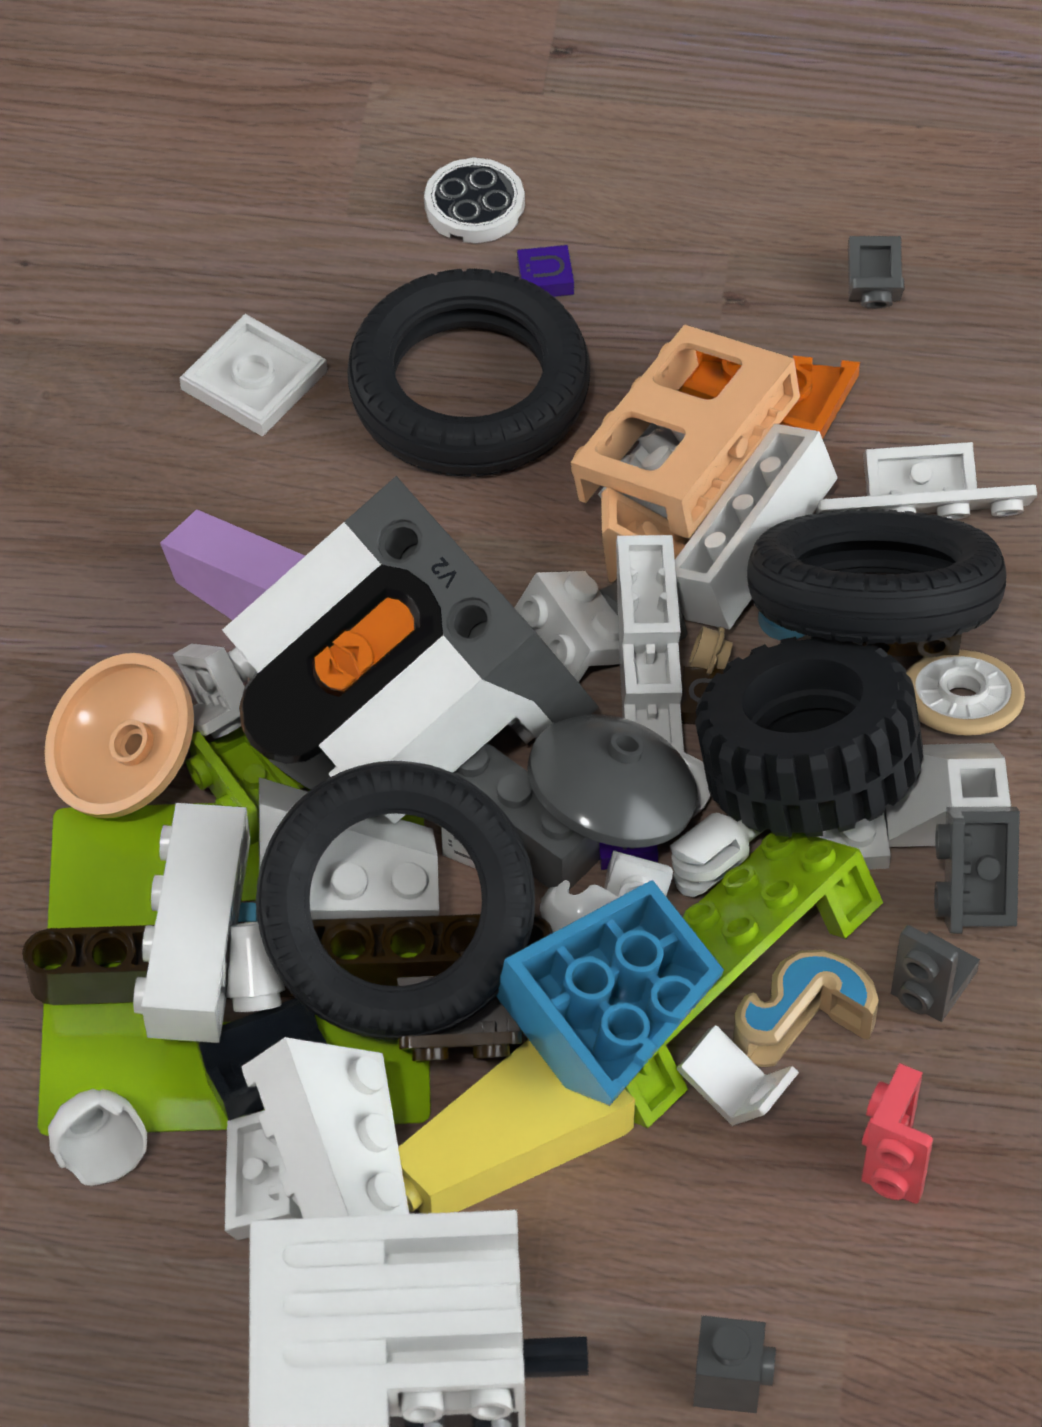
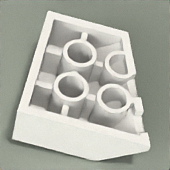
M260 777L259 871L268 843L279 823L295 803L307 793V791ZM379 815L360 821L342 832L327 847L314 871L310 888V913L312 920L438 916V856L433 829L402 819L393 824L384 815Z

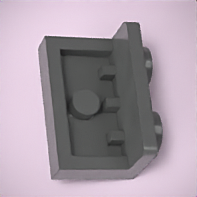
M946 807V824L936 825V858L945 859V882H935V916L944 917V922L950 934H962L963 926H1017L1020 811L1017 807Z

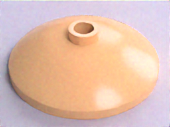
M125 653L112 656L93 665L71 684L52 715L45 741L47 774L53 789L66 804L88 816L115 818L143 808L167 788L186 758L194 728L193 703L189 690L181 676L172 667L153 656L141 653Z

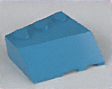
M651 880L506 958L500 977L499 993L496 997L566 1089L610 1106L722 976L724 969L656 883Z

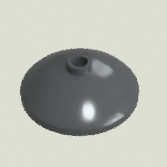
M586 714L565 718L543 730L531 749L527 770L530 785L536 797L544 808L559 822L589 839L619 847L639 848L658 845L680 834L690 822L696 808L697 786L685 760L662 736L634 721L605 714Z

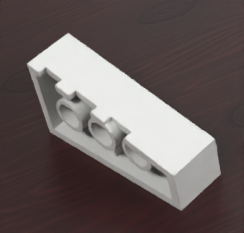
M285 1037L241 1066L247 1086H257L264 1105L265 1112L258 1117L266 1139L275 1138L286 1171L281 1173L279 1177L286 1197H292L293 1201L299 1206L303 1218L409 1214L383 1053Z

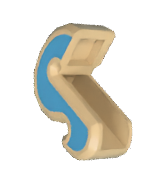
M824 949L798 951L782 960L773 973L770 1001H760L755 993L744 996L735 1012L733 1042L757 1067L775 1066L819 1009L827 1013L833 1021L859 1037L870 1039L875 1026L879 1001L874 982L861 967L850 959Z

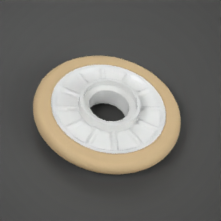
M959 650V655L925 656L915 662L906 672L912 679L919 721L941 732L955 735H981L994 732L1011 723L1019 715L1024 705L1025 692L1018 675L1004 662L984 653ZM965 688L974 691L976 694L960 696L951 693L950 690Z

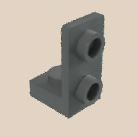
M907 925L899 937L891 994L897 997L909 1010L918 1014H927L942 1022L978 972L980 959L931 932L925 934Z

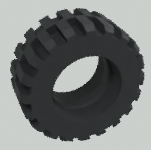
M796 637L781 639L780 644L772 647H767L764 644L752 649L748 657L744 659L737 657L728 663L723 671L724 674L717 673L712 678L698 702L695 724L709 792L713 800L737 822L742 820V823L748 828L761 833L766 828L770 829L775 836L791 837L792 833H805L806 837L823 836V831L838 828L840 833L853 829L858 821L867 819L870 822L881 816L886 809V805L895 806L904 797L908 787L911 788L921 770L920 763L923 760V744L912 679L906 674V669L894 657L873 644L862 646L861 643L826 640L822 637H811V639L797 640Z

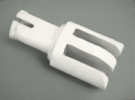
M721 813L710 814L670 845L674 869L673 876L677 889L684 896L689 897L705 893L719 882L729 870L739 866L748 858L749 842L761 834V832L748 828L742 823V820L737 822L729 815Z

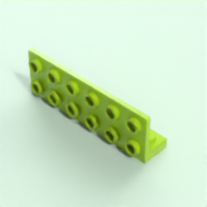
M770 833L744 862L729 870L718 885L698 903L685 911L683 919L724 970L717 982L625 1087V1090L635 1098L634 1123L649 1128L688 1090L681 1074L677 1071V1066L666 1044L815 903L829 934L844 939L883 904L860 849L820 837H806L805 833H792L791 837L775 836L773 833Z

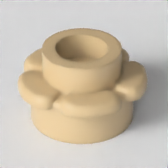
M704 626L701 627L689 658L688 667L705 668L708 674H711L714 669H725L733 642L724 640L725 629L723 627H719L717 631Z

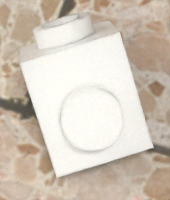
M613 851L607 869L604 889L619 898L653 880L666 896L672 880L673 869L665 864Z

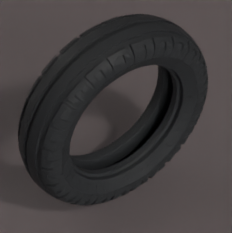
M487 269L437 272V275L432 273L410 281V284L406 283L395 289L377 303L363 320L352 343L348 361V386L353 406L362 424L376 442L392 453V455L410 465H417L418 468L433 473L442 474L445 472L446 475L471 477V474H476V476L501 473V470L506 472L529 463V461H534L547 453L566 436L579 417L587 397L590 381V362L587 346L577 323L569 311L554 296L534 283L523 278L519 280V277L504 272L495 271L491 273V270ZM457 328H484L507 334L525 344L535 354L543 371L536 387L522 401L503 411L475 417L446 415L419 405L402 390L395 374L401 359L415 344L436 333Z
M856 509L843 512L838 510L821 512L816 515L809 514L786 520L769 528L758 538L751 551L747 566V582L750 595L757 609L768 620L785 629L797 631V633L816 638L822 637L826 640L836 639V641L840 642L852 641L861 644L863 642H868V644L918 643L925 640L933 641L938 638H949L971 631L988 621L998 610L1004 596L1007 576L1005 561L999 546L987 533L979 528L938 515L914 513L913 511H885L884 509H877V511H868V509L856 511Z
M410 761L374 762L347 769L324 780L307 792L284 816L268 843L260 866L256 892L257 919L264 948L277 975L295 998L321 1019L345 1031L376 1039L399 1040L398 1037L434 1035L470 1019L484 1009L498 995L504 960L526 948L529 943L535 913L534 879L526 849L514 825L503 810L477 786L452 772L428 764ZM385 814H407L421 817L447 830L468 852L477 870L481 885L482 905L480 919L476 932L464 953L454 964L437 976L420 983L405 986H386L371 983L354 976L332 959L321 944L314 929L310 913V888L313 874L327 847L336 837L352 825L365 819Z

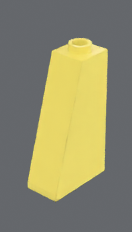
M528 1039L512 1052L510 1056L506 1057L398 1147L408 1210L413 1212L417 1209L422 1214L459 1212L616 1140L634 1128L635 1098L624 1089L609 1106L566 1089Z

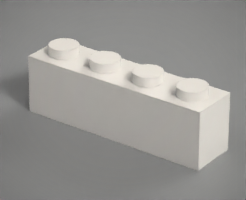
M774 424L675 559L677 595L685 620L731 629L752 599L747 582V566L755 542L765 531L779 523L813 514L820 500H823L838 479L820 431Z
M176 803L172 826L163 825L160 860L166 861L164 875H155L153 878L151 908L153 911L158 912L155 926L146 925L144 930L142 956L143 961L149 962L147 977H137L133 1001L134 1013L143 1014L147 1038L220 1043L226 1003L231 943L230 926L238 924L250 846L246 807Z

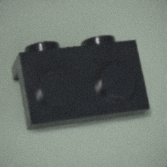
M296 998L281 1003L279 1007L262 1010L222 1025L220 1043L196 1041L207 1083L228 1121L243 1115L257 1113L264 1109L257 1086H247L241 1066L285 1037L328 1044L318 1029L315 1014Z

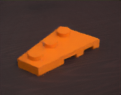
M696 351L698 366L678 391L706 400L716 398L741 368V365ZM793 356L800 398L781 421L780 425L820 431L823 439L859 376L860 362L841 360V367L814 365L812 364L813 357Z

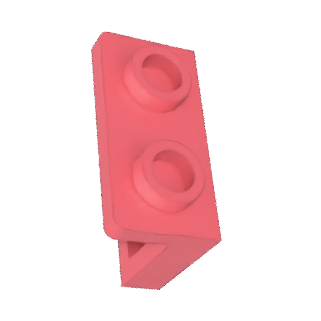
M899 1063L889 1084L879 1081L866 1111V1115L871 1118L862 1139V1145L866 1146V1154L861 1181L871 1185L877 1193L892 1200L905 1199L917 1204L924 1190L933 1138L928 1134L913 1129L922 1072Z

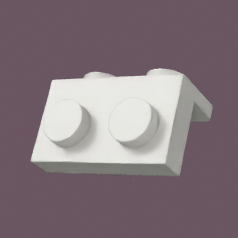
M586 571L535 573L516 604L515 609L541 637L573 677L579 682L589 666L620 664L618 615H616L599 591L596 582Z
M191 643L173 654L198 702L193 706V733L199 731L201 735L211 734L214 739L227 735L243 724L240 716L255 708L243 685L248 680L247 675L229 656L231 651L226 652L224 647Z

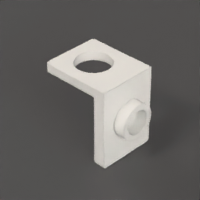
M718 1026L709 1028L677 1067V1071L732 1126L765 1115L799 1073L793 1066L765 1075Z

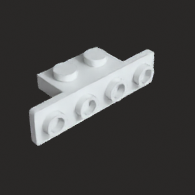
M973 442L866 449L863 453L867 496L820 500L815 512L819 514L821 512L838 510L843 512L856 509V511L860 509H868V511L884 509L885 511H913L914 513L937 512L938 516L956 520L969 517L970 510L991 509L992 516H1011L1024 512L1023 506L1030 505L1037 497L1036 485L977 489Z

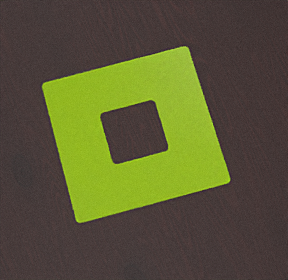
M192 803L202 805H216V803ZM176 804L146 805L133 813L115 818L88 816L72 807L57 810L53 815L47 929L155 925L158 911H153L151 908L152 883L155 875H164L166 861L160 860L161 830L163 825L172 826ZM407 814L401 818L402 820L424 826V818ZM259 841L249 846L241 901H256L259 875ZM406 952L399 956L409 958L418 954ZM347 954L340 958L349 960L358 957V955ZM119 962L107 963L106 965H104V966H102V967H107V968L115 967V966H117V965H119V964H121V963H119ZM52 964L45 967V969H55L61 965ZM133 1002L69 1005L44 1004L37 1124L41 1134L49 1136L48 1126L61 1105L78 1093L91 1089L98 1091L106 1089L127 1099L138 1113L147 1133L227 1130L228 1119L207 1083L196 1041L147 1038L143 1014L134 1013ZM315 1015L318 1029L329 1045L383 1053L394 1124L423 1123L428 1120L431 1114L429 1061H412V1050H400L399 1040L376 1039L357 1035L340 1029Z

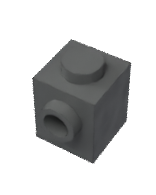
M701 1316L693 1407L757 1413L760 1385L773 1386L776 1347L764 1346L766 1322Z

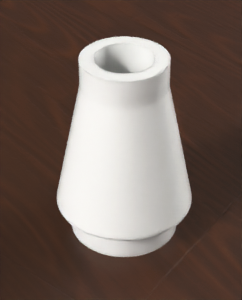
M258 921L231 925L226 997L232 998L233 1011L251 1012L281 1006L280 992L286 989L267 956L261 939Z

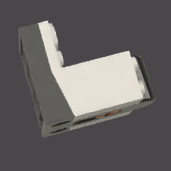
M397 476L222 629L236 646L229 653V656L250 678V681L244 687L239 705L243 732L254 749L306 791H310L324 780L347 769L382 761L418 762L439 767L453 773L506 725H509L528 744L533 738L537 739L540 733L553 723L569 717L592 714L599 708L535 630ZM385 814L384 816L393 824H396L406 814Z

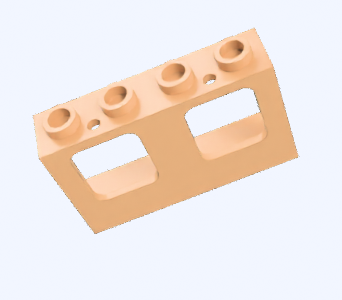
M684 324L674 338L662 347L658 357L646 372L633 382L630 391L618 406L605 416L602 425L589 441L576 451L570 463L579 501L587 503L600 485L610 487L613 490L665 507L670 533L689 539L773 425L780 424L799 400L800 393L794 358ZM696 351L741 365V368L716 398L706 400L678 391L698 366ZM651 423L685 434L683 440L667 460L656 470H645L621 462L622 458Z

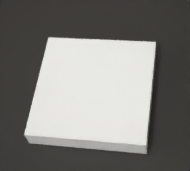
M244 314L179 377L180 386L184 392L263 437L327 373V360Z

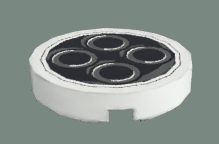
M468 158L453 161L439 168L427 182L424 193V207L428 222L440 234L451 239V233L455 236L463 237V242L476 244L494 241L510 233L516 227L518 218L524 211L525 192L521 179L509 167L490 159Z

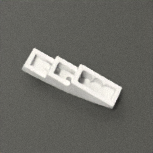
M673 535L617 536V601L622 715L625 719L653 730L667 740L678 752H684L680 708L682 682L678 645L681 631Z

